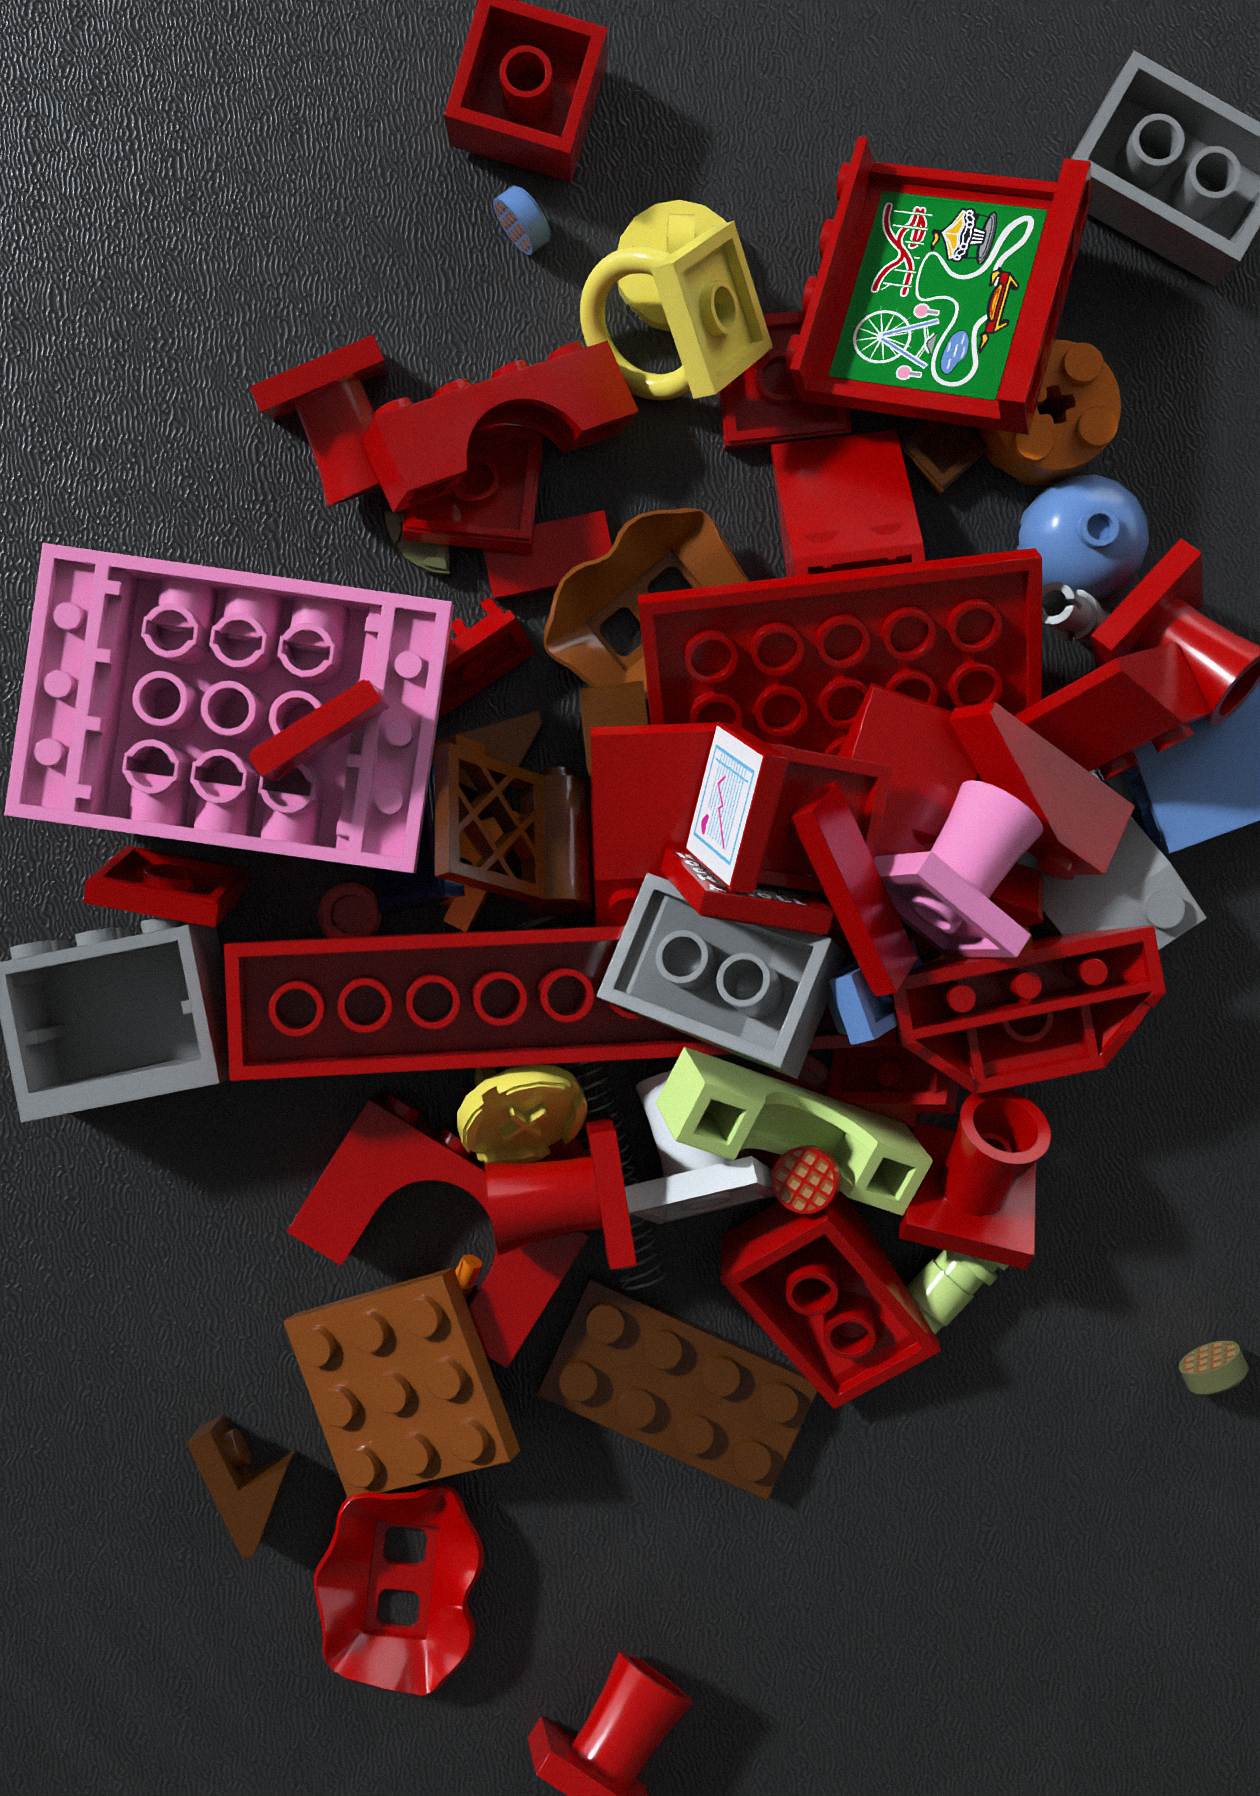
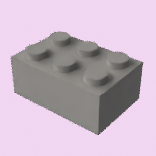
M1134 50L1114 81L1071 159L1091 161L1092 202L1088 214L1216 286L1241 261L1260 227V122Z

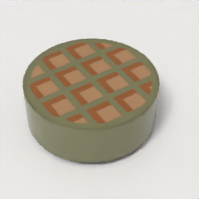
M1216 1341L1202 1345L1185 1355L1179 1363V1370L1188 1390L1204 1396L1219 1394L1235 1387L1245 1378L1249 1370L1239 1345L1233 1341Z

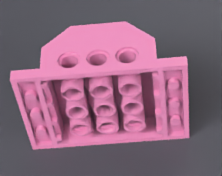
M43 543L4 815L416 873L454 605L452 601ZM361 680H370L378 688L390 708L278 779L272 781L261 777L248 757L252 749Z

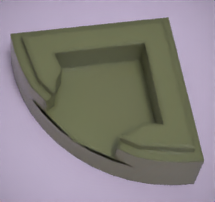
M385 511V521L390 537L404 558L426 573L441 577H451V545L404 541L402 529L405 511L395 513Z

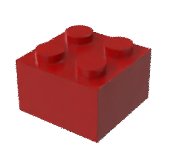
M478 0L444 113L450 146L572 183L607 65L608 28L518 0Z

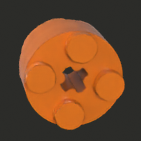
M1054 340L1029 435L976 427L978 439L988 449L985 456L997 469L1001 468L1009 475L1017 478L1016 481L1030 486L1053 485L1067 477L1074 476L1094 459L1115 436L1121 413L1120 390L1114 374L1103 360L1101 352L1095 346L1068 340ZM1040 405L1045 406L1047 411L1054 412L1057 418L1055 423L1050 414H1039L1038 407Z

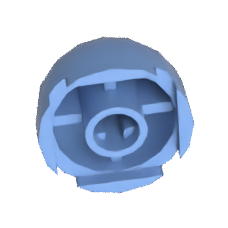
M1096 474L1067 477L1044 489L1023 512L1019 524L1021 527L1018 533L1019 545L1017 550L1036 548L1041 554L1042 587L1048 583L1061 582L1072 588L1076 593L1077 589L1084 590L1099 602L1123 589L1142 566L1149 544L1147 517L1137 497L1118 481Z

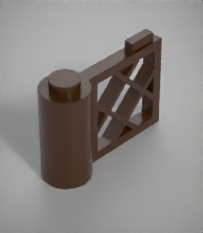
M458 734L447 737L446 744L435 747V877L528 902L530 912L538 915L565 917L591 911L593 908L589 782L581 777H577V772L571 768L550 767L541 770L538 774L486 756L485 744ZM459 769L466 771L479 792V795L471 803H469L459 787ZM507 785L520 789L521 815L518 819L501 793ZM486 806L503 831V834L495 842H493L477 816ZM464 830L480 856L473 865L459 862V833ZM510 846L513 847L521 860L522 880L514 876L502 856Z

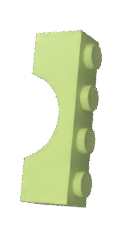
M687 1047L683 1048L656 1101V1105L676 1142L734 1161L742 1149H761L783 1155L785 1152L799 1146H817L829 1152L838 1163L842 1179L840 1191L846 1197L902 1216L933 1162L932 1158L905 1123Z

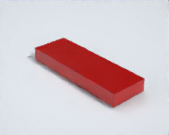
M835 781L817 786L793 814L792 823L871 992L875 997L896 993L918 957L838 782Z

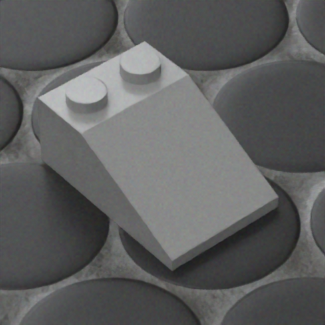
M1131 816L1105 875H1075L1072 880H1063L1042 871L1037 866L1038 858L1028 851L1017 860L1019 864L1039 870L1044 879L1043 922L1038 924L1047 938L1070 933L1152 925L1155 928L1159 950L1206 919L1205 914L1172 864Z
M647 872L596 997L797 1079L832 992L829 980L839 975L846 954L831 938L702 917L669 880Z

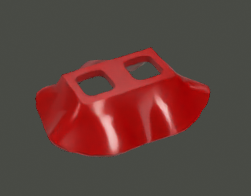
M442 1483L425 1487L416 1492L392 1494L366 1492L354 1494L342 1503L338 1512L333 1538L313 1576L314 1591L322 1627V1653L328 1667L347 1680L384 1691L422 1696L432 1693L443 1686L466 1659L473 1647L476 1633L474 1620L468 1610L467 1600L483 1567L484 1548L479 1533L467 1515L460 1496L453 1487ZM392 1526L423 1530L427 1535L424 1560L419 1563L389 1560L384 1553L387 1530ZM384 1589L412 1591L418 1594L420 1598L418 1621L413 1625L391 1624L380 1621L377 1615L380 1592Z

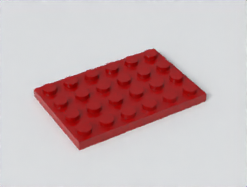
M1036 548L637 595L650 725L713 723L719 721L739 725L765 743L837 756L871 683L952 712L954 708L996 702L1014 716L1042 700V556ZM978 774V775H977V778H976V781H981V782H983L982 779H981V777H980L979 774Z

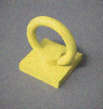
M734 221L712 226L672 254L648 246H632L614 251L594 267L582 291L580 321L587 347L608 341L631 394L650 400H669L689 392L692 393L693 399L715 395L773 348ZM647 274L654 278L682 363L681 367L671 373L654 374L633 366L621 355L609 335L605 318L606 301L614 284L627 275Z

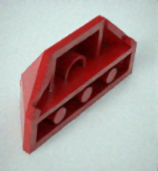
M1152 925L1070 933L1028 941L1018 957H949L939 959L911 969L898 991L892 993L891 996L893 1010L895 1011L898 1023L897 1031L900 1044L973 1094H980L1105 1068L1136 1030L1150 1007H1154L1163 997L1166 989L1155 928Z

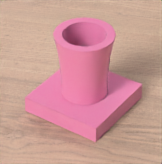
M965 781L959 789L949 817L931 851L875 857L874 863L899 918L946 957H1018L1031 934L989 900L994 890L1017 860L1043 833L1042 823L1036 814L1010 793L985 782Z

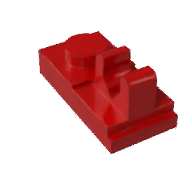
M490 598L480 602L487 616L475 625L467 628L460 618H457L451 624V628L457 637L453 640L449 639L438 720L536 653L510 610L504 613Z

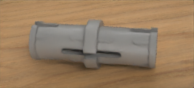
M1061 582L1048 583L1042 587V605L1044 606L1042 608V622L1049 625L1053 633L1063 640L1072 642L1074 638L1085 647L1093 648L1091 635L1107 619L1110 613L1101 608L1096 598L1084 590L1077 589L1076 593L1072 588Z

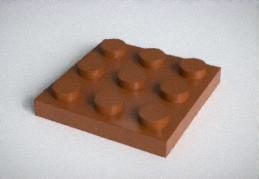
M454 1267L297 1312L283 1321L347 1498L354 1494L366 1492L381 1493L510 1462L520 1452Z

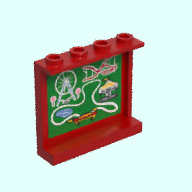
M858 137L851 162H844L839 170L836 186V197L839 203L834 220L827 219L821 231L819 252L822 261L817 277L810 276L805 285L802 302L805 318L800 335L793 334L786 350L785 369L787 374H791L800 401L1029 435L1092 202L1091 161L1064 158L1058 182L873 162L868 138Z

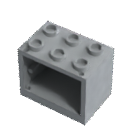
M158 917L140 921L143 934L133 936L132 926L109 927L75 934L77 947L74 948L70 947L69 938L53 941L43 940L10 947L12 960L0 962V1020L21 1123L219 1084L230 1079L225 969L217 928Z

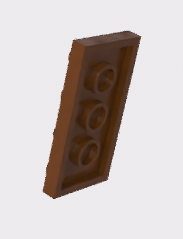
M589 1275L537 1389V1396L765 1500H768L817 1393L816 1388L801 1371L592 1275Z

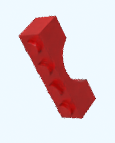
M581 341L572 342L553 351L546 361L528 366L526 360L513 361L494 371L491 379L472 385L467 378L458 379L437 389L433 393L432 398L412 404L410 398L404 397L388 402L374 412V418L361 442L392 512L395 513L452 493L467 472L469 438L473 433L484 427L501 423H512L529 427L550 439L564 454L619 435L639 410L608 341L584 348Z

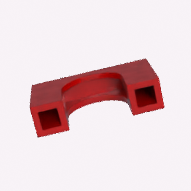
M390 1092L386 1099L376 1093L367 1101L286 1232L342 1266L381 1203L399 1188L426 1180L448 1182L463 1188L481 1203L491 1219L485 1163L479 1161L473 1151L467 1152L462 1145L457 1130L445 1125L441 1132L419 1120L423 1111L411 1101L394 1092ZM589 1231L572 1233L533 1243L500 1256L496 1248L495 1258L467 1303L487 1357L505 1368L509 1366L588 1239Z

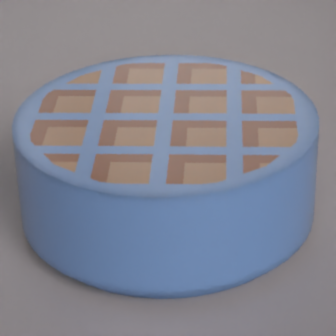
M513 185L493 200V207L501 226L522 252L531 255L550 241V227L542 210L523 188Z

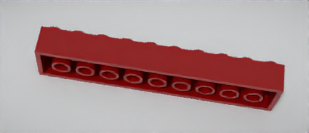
M833 915L828 934H823V936L831 938L846 954L842 964L844 965L855 961L856 958L836 915ZM625 925L230 942L224 944L230 1081L679 1057L684 1047L707 1055L732 1053L596 997ZM827 1003L809 1050L896 1045L895 1027L875 1040L851 1045L848 1035H842L837 1031Z

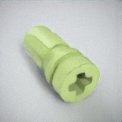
M943 1250L936 1259L932 1258L906 1288L933 1333L936 1334L943 1326H947L972 1300L973 1294L984 1282L990 1286L998 1278L994 1272L998 1267L1005 1270L1009 1265Z

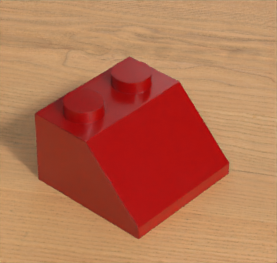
M1177 642L1115 658L1014 716L1091 774L1099 771L1103 781H1106L1139 765L1140 763L1135 753L1153 744L1157 753H1160L1195 736L1190 724L1211 714L1212 711Z

